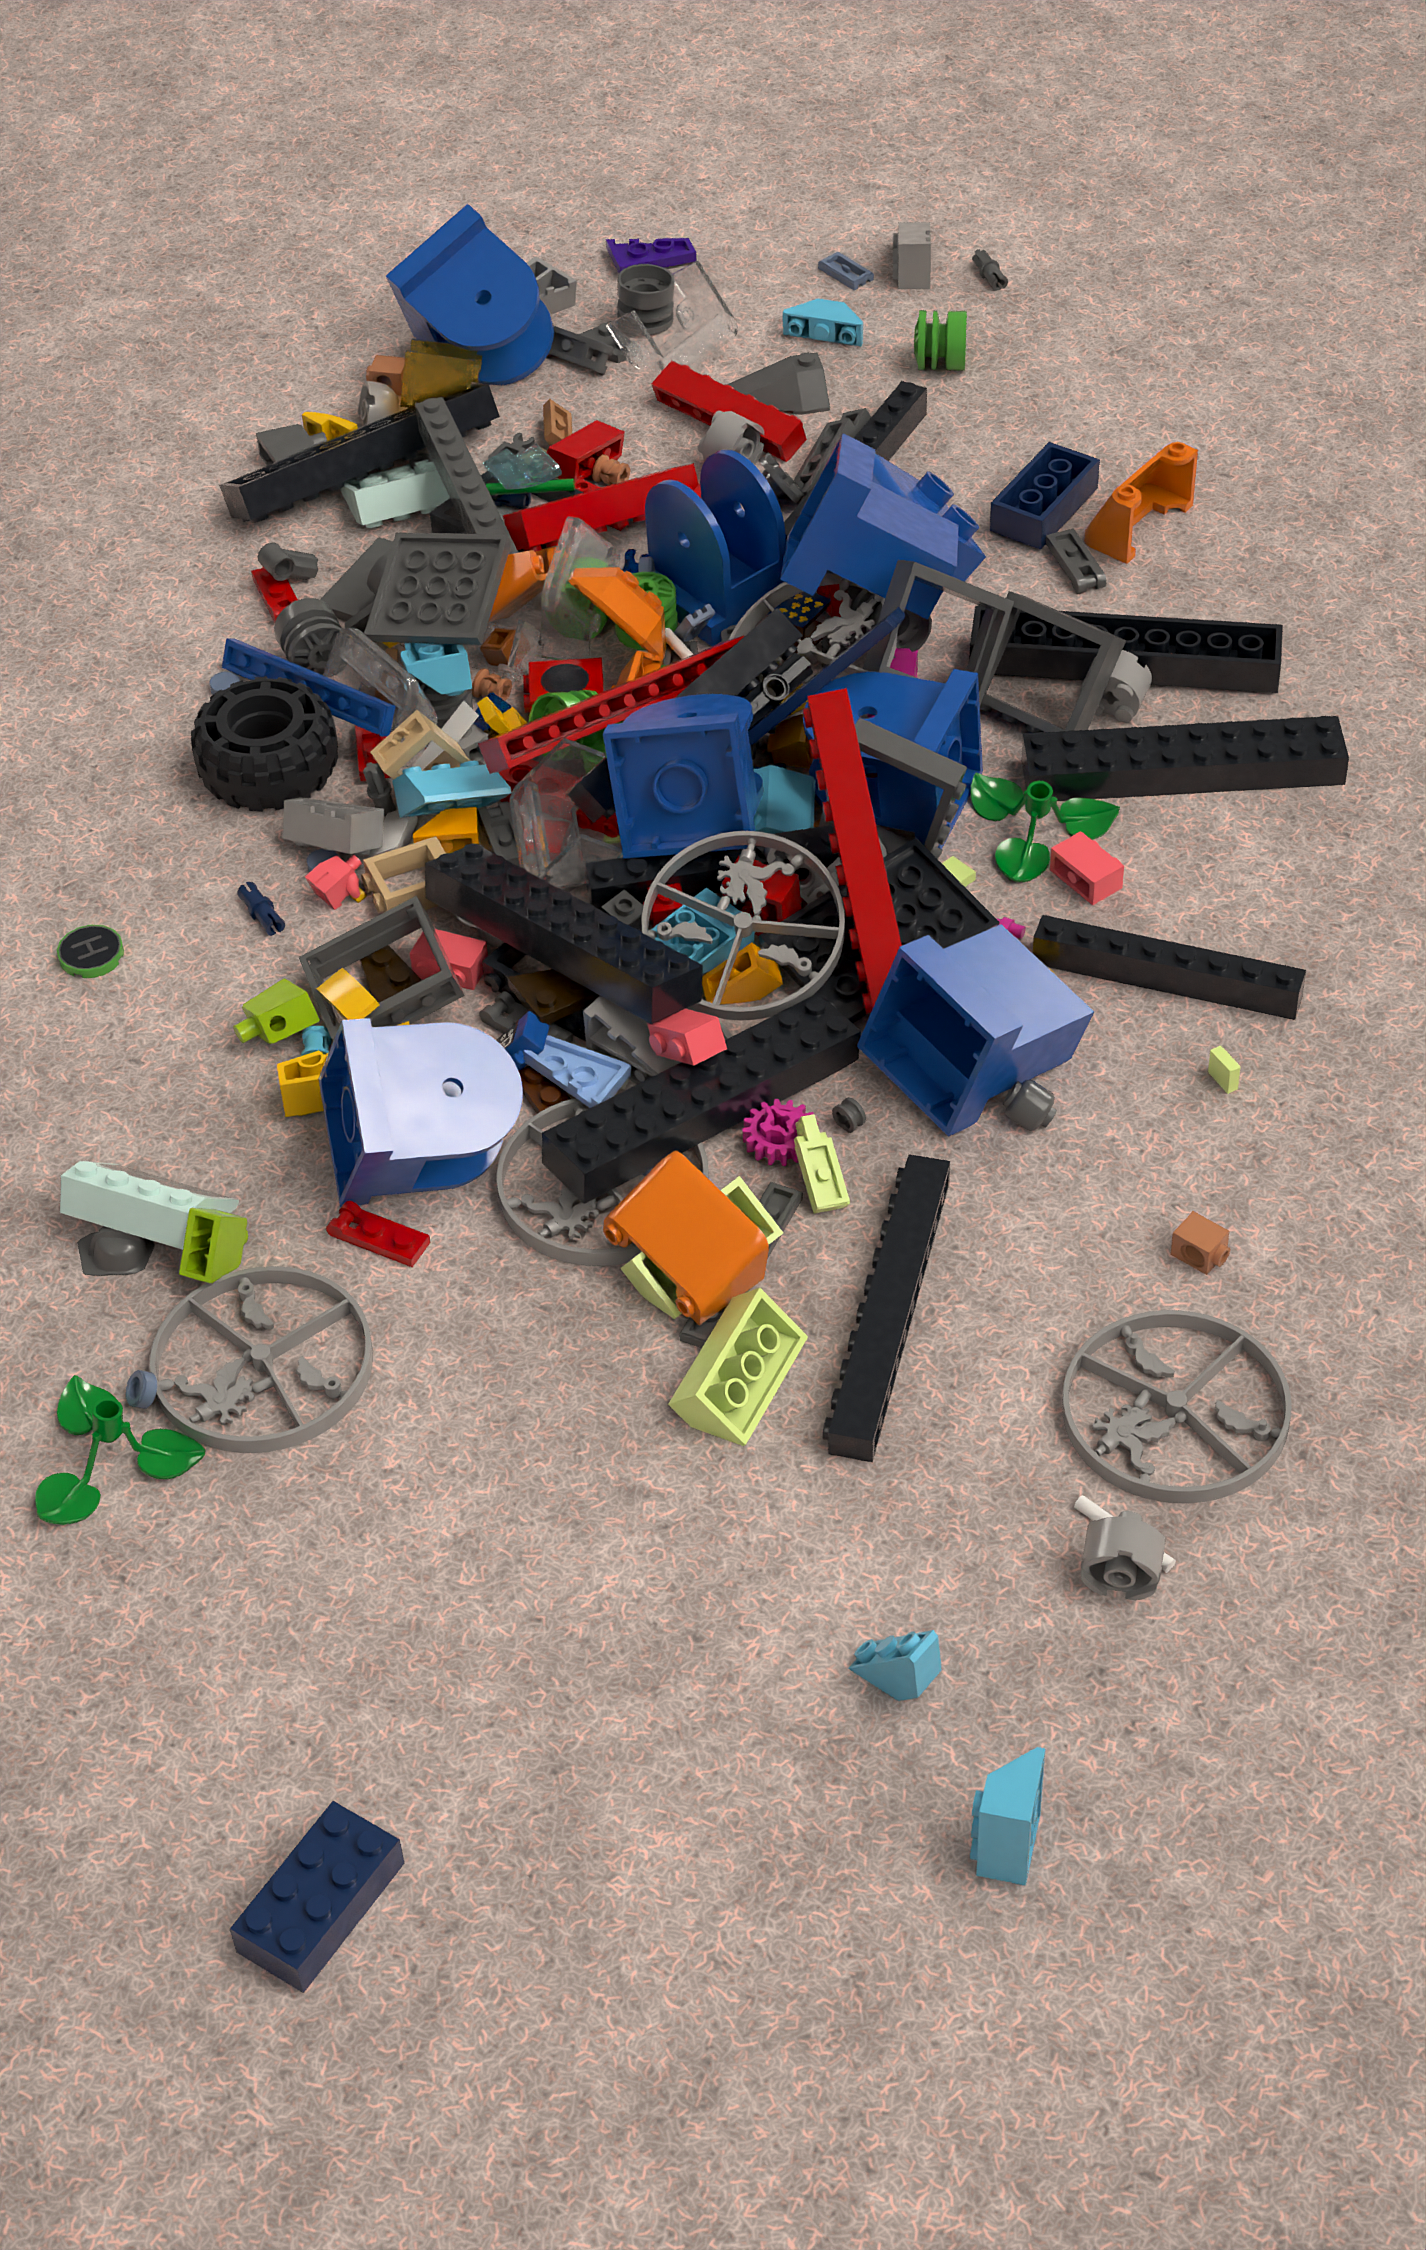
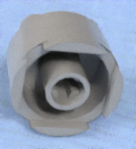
M717 411L712 418L711 426L706 436L699 442L698 451L703 454L705 461L710 455L720 450H732L743 455L756 465L763 451L764 443L760 442V434L764 435V430L759 424L732 411Z
M1124 650L1121 651L1095 715L1100 716L1102 713L1114 715L1120 722L1128 723L1137 714L1152 682L1150 669L1146 665L1143 668L1137 662V656ZM1094 658V660H1093V662H1092V664H1091V667H1090V669H1089V671H1088V673H1087V675H1086V677H1085V679H1084V681H1083V683H1082V685H1081V691H1082L1083 686H1084V684H1085V682H1086V679H1087V677H1088V675H1089V672H1090V670H1091V668H1092V665H1093V663H1094V661H1095V658Z
M1123 1511L1119 1514V1517H1107L1089 1522L1081 1563V1580L1089 1589L1099 1595L1106 1596L1107 1590L1126 1592L1125 1599L1141 1600L1152 1596L1156 1592L1160 1581L1166 1537L1150 1524L1143 1522L1142 1516L1133 1511Z

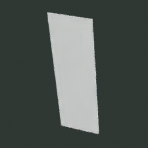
M463 701L443 726L442 730L458 743L479 715ZM431 741L412 767L419 766L423 770L444 750Z

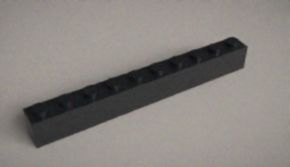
M901 381L854 439L875 449L876 454L889 461L927 415V388L911 382ZM813 488L785 520L786 541Z
M776 608L675 698L701 694L738 696L742 691L748 695L760 683L757 678L761 674L766 678L779 666L776 661L780 657L783 661H786L798 649L794 644L803 635ZM607 758L579 781L568 794L571 800L593 823L603 815L608 820L616 813Z
M908 1154L905 1168H898L895 1183L898 1192L897 1194H891L888 1204V1215H891L890 1220H884L881 1227L880 1241L883 1242L882 1248H875L872 1268L875 1269L874 1275H867L864 1288V1296H867L866 1303L860 1302L857 1310L856 1324H859L858 1331L852 1330L850 1333L848 1352H851L849 1359H843L839 1377L840 1381H843L841 1388L835 1387L833 1392L831 1410H834L832 1418L826 1417L823 1427L822 1438L828 1440L829 1455L873 1463L949 1188L950 1161Z

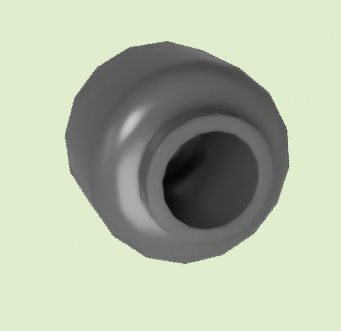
M1031 1079L1025 1080L1022 1083L1016 1081L1003 1101V1105L1006 1106V1116L1029 1131L1036 1130L1040 1125L1047 1127L1057 1112L1052 1107L1055 1099L1054 1094Z

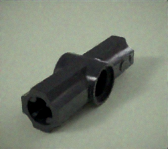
M794 653L744 697V699L751 703L753 720L748 731L813 674L811 663L804 656ZM766 687L774 690L776 697L771 696Z

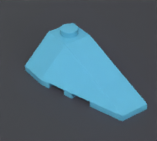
M404 643L405 651H401L400 657L407 672L442 695L456 696L464 693V690L473 689L468 654L463 645Z

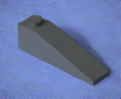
M806 352L787 357L728 384L742 394L752 395L759 402L775 406L779 411H793V414L798 415L830 411L824 368L817 352Z

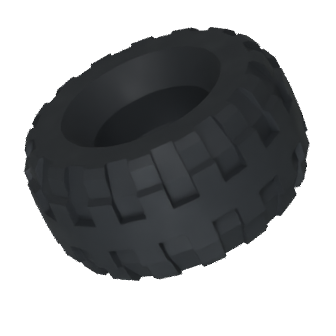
M254 677V680L245 682L241 680L230 684V687L225 690L220 689L210 697L209 703L205 702L197 713L198 716L194 720L195 729L191 730V746L199 778H202L204 786L218 800L223 799L227 805L237 809L242 806L249 808V811L263 812V809L275 808L276 811L284 809V800L300 797L311 798L313 791H320L325 786L328 777L332 775L333 768L336 766L338 759L336 728L328 705L323 702L318 694L313 693L310 687L303 683L295 684L291 679L278 677V679Z

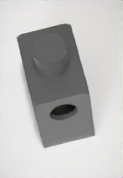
M300 424L256 433L259 455L266 465L327 441L324 432L309 436Z

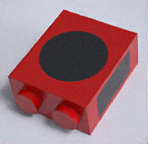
M602 657L528 662L529 674L523 675L524 693H529L524 695L525 713H530L532 705L537 698L546 693H568L580 690H592L598 694L604 692Z

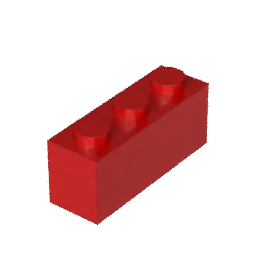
M598 420L590 423L548 447L546 452V473L558 479H574V483L580 478H587L593 474L596 460L601 455H607L609 460H618L622 456L625 431Z

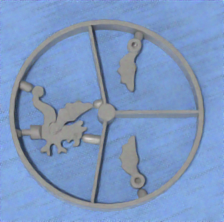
M827 570L819 586L839 584L840 590L835 592L834 597L838 601L843 599L839 608V613L842 617L834 616L832 619L827 618L824 623L817 625V630L812 633L811 638H805L802 641L799 639L797 641L799 643L797 654L804 656L811 664L819 661L828 665L840 651V645L847 646L850 644L849 640L846 641V639L851 638L853 633H856L855 638L858 640L864 635L861 632V628L867 627L869 630L872 629L871 626L875 622L872 619L865 621V619L874 612L872 607L877 602H881L882 605L884 604L885 598L869 591L875 595L874 599L872 598L868 603L863 602L856 611H853L850 608L852 599L844 591L848 589L849 585L862 589L865 588ZM786 582L778 585L760 598L744 614L734 628L729 640L743 635L746 636L770 611L773 612L776 606L803 591ZM828 635L831 647L825 654L816 649L812 640L816 641ZM897 635L886 665L887 667H890L894 657ZM781 657L776 661L778 664L781 663ZM850 665L844 670L848 674L868 672L854 665ZM808 677L804 682L806 683L811 677ZM766 687L768 693L776 697L774 690ZM776 726L768 733L775 734Z
M733 831L697 841L676 854L665 864L652 882L646 895L642 912V933L653 939L658 935L664 941L674 937H682L685 941L713 943L711 936L706 933V927H700L696 922L688 923L684 921L677 924L674 928L668 922H661L657 926V932L648 930L652 906L658 894L734 926L736 937L713 1003L701 1000V1002L689 1007L698 1012L721 1019L743 1021L768 1018L811 997L830 977L842 952L845 936L844 906L839 888L833 876L823 863L807 849L774 834L757 831ZM748 845L747 849L742 850L739 861L736 864L732 863L728 856L724 857V861L719 862L720 866H727L730 869L728 871L719 870L717 880L721 881L724 877H729L731 881L726 883L728 888L720 887V892L727 894V896H723L716 907L665 885L679 868L704 853L723 847ZM755 845L773 848L794 856L790 864L774 861L764 868L753 866L756 856L755 852H753ZM804 862L821 877L829 888L837 906L840 921L839 927L762 921L758 915L761 913V908L766 906L765 897L767 891L763 888V883L760 881L769 879L778 870H782V874L785 876H791L794 873V867H798ZM745 885L748 888L746 894L752 903L755 915L753 917L746 912L733 915L725 911L730 903V898H732L734 904H737L738 900L742 903L745 902L743 892ZM752 932L837 939L831 956L819 973L811 972V961L805 957L799 959L794 949H788L785 944L781 946L771 945L768 949H761L758 951L759 957L773 960L782 966L790 965L794 967L799 975L804 977L809 975L811 981L795 993L768 1004L752 1007L720 1005L742 938L750 936Z
M576 1098L555 1104L526 1121L512 1135L504 1147L497 1168L498 1198L504 1218L522 1241L548 1257L585 1266L625 1264L642 1252L635 1244L624 1248L585 1249L563 1245L545 1238L547 1235L552 1238L561 1231L568 1229L569 1240H573L574 1237L579 1239L581 1237L580 1233L575 1228H582L585 1232H588V1228H593L592 1222L584 1223L581 1220L584 1218L588 1219L590 1214L594 1215V1219L599 1216V1212L596 1209L605 1210L614 1205L617 1206L623 1200L616 1188L608 1191L607 1194L609 1196L599 1200L596 1204V1198L585 1204L581 1201L579 1203V1199L568 1188L561 1190V1196L558 1198L559 1204L555 1202L534 1203V1198L530 1194H524L521 1200L516 1197L506 1199L503 1187L507 1169L522 1145L530 1138L542 1145L543 1128L590 1109ZM701 1142L694 1146L693 1150L701 1163L703 1174L709 1179L708 1159ZM522 1203L523 1206L527 1207L528 1211L532 1213H546L553 1219L544 1223V1229L537 1234L521 1222L512 1209Z
M279 1266L255 1267L229 1273L217 1281L206 1283L191 1292L172 1309L161 1324L155 1336L150 1354V1372L157 1379L156 1398L169 1421L185 1435L199 1443L212 1448L237 1453H262L282 1450L309 1441L324 1433L345 1417L358 1402L368 1384L373 1365V1346L369 1325L365 1314L355 1299L344 1288L324 1276L298 1268ZM266 1283L300 1285L323 1292L340 1302L269 1346L266 1344L253 1345L202 1306L207 1301L221 1294L238 1289L239 1297L244 1301L241 1312L245 1316V1321L252 1323L255 1328L273 1329L274 1324L264 1313L262 1305L255 1303L253 1285ZM191 1313H194L244 1351L242 1358L236 1359L234 1362H226L223 1369L216 1371L217 1377L213 1379L215 1388L210 1384L204 1383L187 1386L188 1379L184 1375L177 1376L175 1382L171 1379L161 1381L158 1379L159 1364L165 1345L178 1325ZM352 1313L365 1336V1354L361 1369L349 1390L342 1391L340 1380L337 1377L325 1379L322 1377L320 1370L313 1367L303 1356H300L298 1360L299 1367L296 1369V1373L300 1377L301 1384L307 1385L308 1389L325 1390L326 1395L333 1399L338 1396L341 1398L322 1415L303 1424L272 1369L273 1360ZM252 1360L255 1370L266 1372L268 1377L254 1384L251 1378L245 1380L244 1376L239 1377L236 1382L239 1372L245 1365V1361ZM175 1384L184 1395L202 1396L206 1402L196 1407V1413L190 1416L189 1419H186L169 1404L162 1391L170 1390ZM274 1386L296 1428L263 1436H233L213 1432L194 1423L198 1420L205 1422L216 1414H221V1425H225L226 1422L233 1424V1419L228 1416V1412H235L238 1416H242V1412H247L245 1405L236 1406V1403L239 1401L244 1402L245 1397H249V1402H252L254 1400L253 1391L262 1392Z
M1159 1310L1139 1313L1122 1318L1099 1330L1080 1347L1073 1357L1065 1376L1062 1398V1414L1068 1437L1076 1452L1095 1473L1128 1493L1168 1503H1199L1220 1499L1237 1493L1260 1479L1274 1465L1284 1448L1289 1432L1292 1409L1291 1394L1286 1377L1276 1359L1258 1340L1244 1330L1222 1319L1181 1310ZM1180 1327L1207 1332L1233 1343L1182 1392L1175 1390L1167 1393L1091 1356L1103 1345L1123 1336L1127 1338L1126 1351L1131 1355H1135L1136 1366L1141 1367L1143 1373H1151L1156 1378L1160 1376L1168 1378L1174 1377L1175 1370L1164 1364L1156 1354L1147 1352L1143 1346L1142 1339L1138 1337L1137 1333L1133 1332L1149 1328ZM1242 1350L1253 1356L1268 1372L1278 1389L1284 1412L1283 1427L1271 1430L1270 1425L1265 1419L1260 1421L1246 1419L1244 1413L1231 1409L1219 1400L1216 1401L1217 1419L1224 1423L1226 1429H1233L1235 1433L1253 1432L1254 1438L1258 1441L1268 1440L1271 1432V1435L1277 1439L1270 1451L1252 1467L1187 1407V1402ZM1080 1368H1084L1139 1395L1134 1401V1407L1127 1404L1121 1407V1410L1127 1411V1413L1122 1412L1121 1418L1113 1416L1114 1409L1109 1408V1412H1104V1417L1110 1423H1104L1095 1417L1093 1430H1105L1107 1432L1098 1440V1448L1095 1451L1089 1447L1079 1433L1069 1405L1071 1385ZM1150 1400L1165 1407L1166 1415L1170 1418L1151 1422L1152 1415L1148 1414L1149 1409L1142 1408ZM1175 1422H1185L1225 1459L1239 1475L1221 1482L1201 1486H1168L1151 1483L1150 1475L1154 1473L1155 1466L1152 1463H1142L1140 1461L1143 1454L1142 1442L1149 1443L1153 1441L1158 1443L1162 1437L1169 1436V1430L1174 1427ZM1120 1444L1130 1451L1131 1465L1136 1470H1140L1142 1475L1139 1479L1130 1476L1108 1464L1100 1456L1103 1453L1110 1454Z

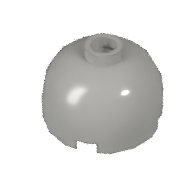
M365 381L366 385L362 386L358 404V414L361 415L364 426L404 410L403 405H399L398 396L392 388L379 382ZM357 423L358 428L363 427L362 424Z

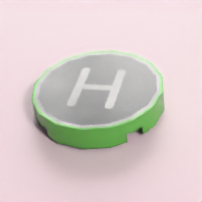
M87 925L67 933L59 942L57 954L60 966L67 974L72 976L74 974L82 975V978H94L114 970L119 965L118 961L121 956L123 958L124 948L121 936L114 929L104 925Z

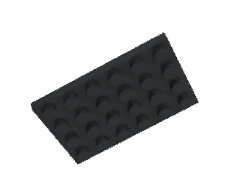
M916 837L883 857L902 946L929 935L944 949L999 925V921ZM845 885L838 886L841 897H848ZM829 891L781 922L839 927L840 921L836 903ZM845 917V936L840 958L830 977L815 994L818 993L850 1022L854 1023L867 1015L862 994L868 993L866 982H859L855 962L861 961L859 949H852L849 930L854 929L852 917ZM762 933L759 935V943L764 949H768L771 945L781 946L785 944L788 949H794L799 959L803 957L808 958L812 963L811 972L815 971L818 973L831 956L837 940L774 933ZM780 965L801 988L811 981L809 975L805 977L799 975L794 967Z

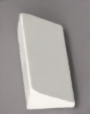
M398 810L388 813L383 822L382 847L371 849L368 857L370 858L407 846L418 822L417 816L400 818Z

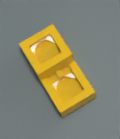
M304 412L302 414L303 426L308 435L311 436L324 432L327 441L358 429L357 424L334 415L318 412Z
M487 696L477 702L485 722L499 734L527 724V721L514 707L502 713Z
M343 968L316 988L323 999L335 1007L345 1020L364 1019L380 1006L377 1000Z

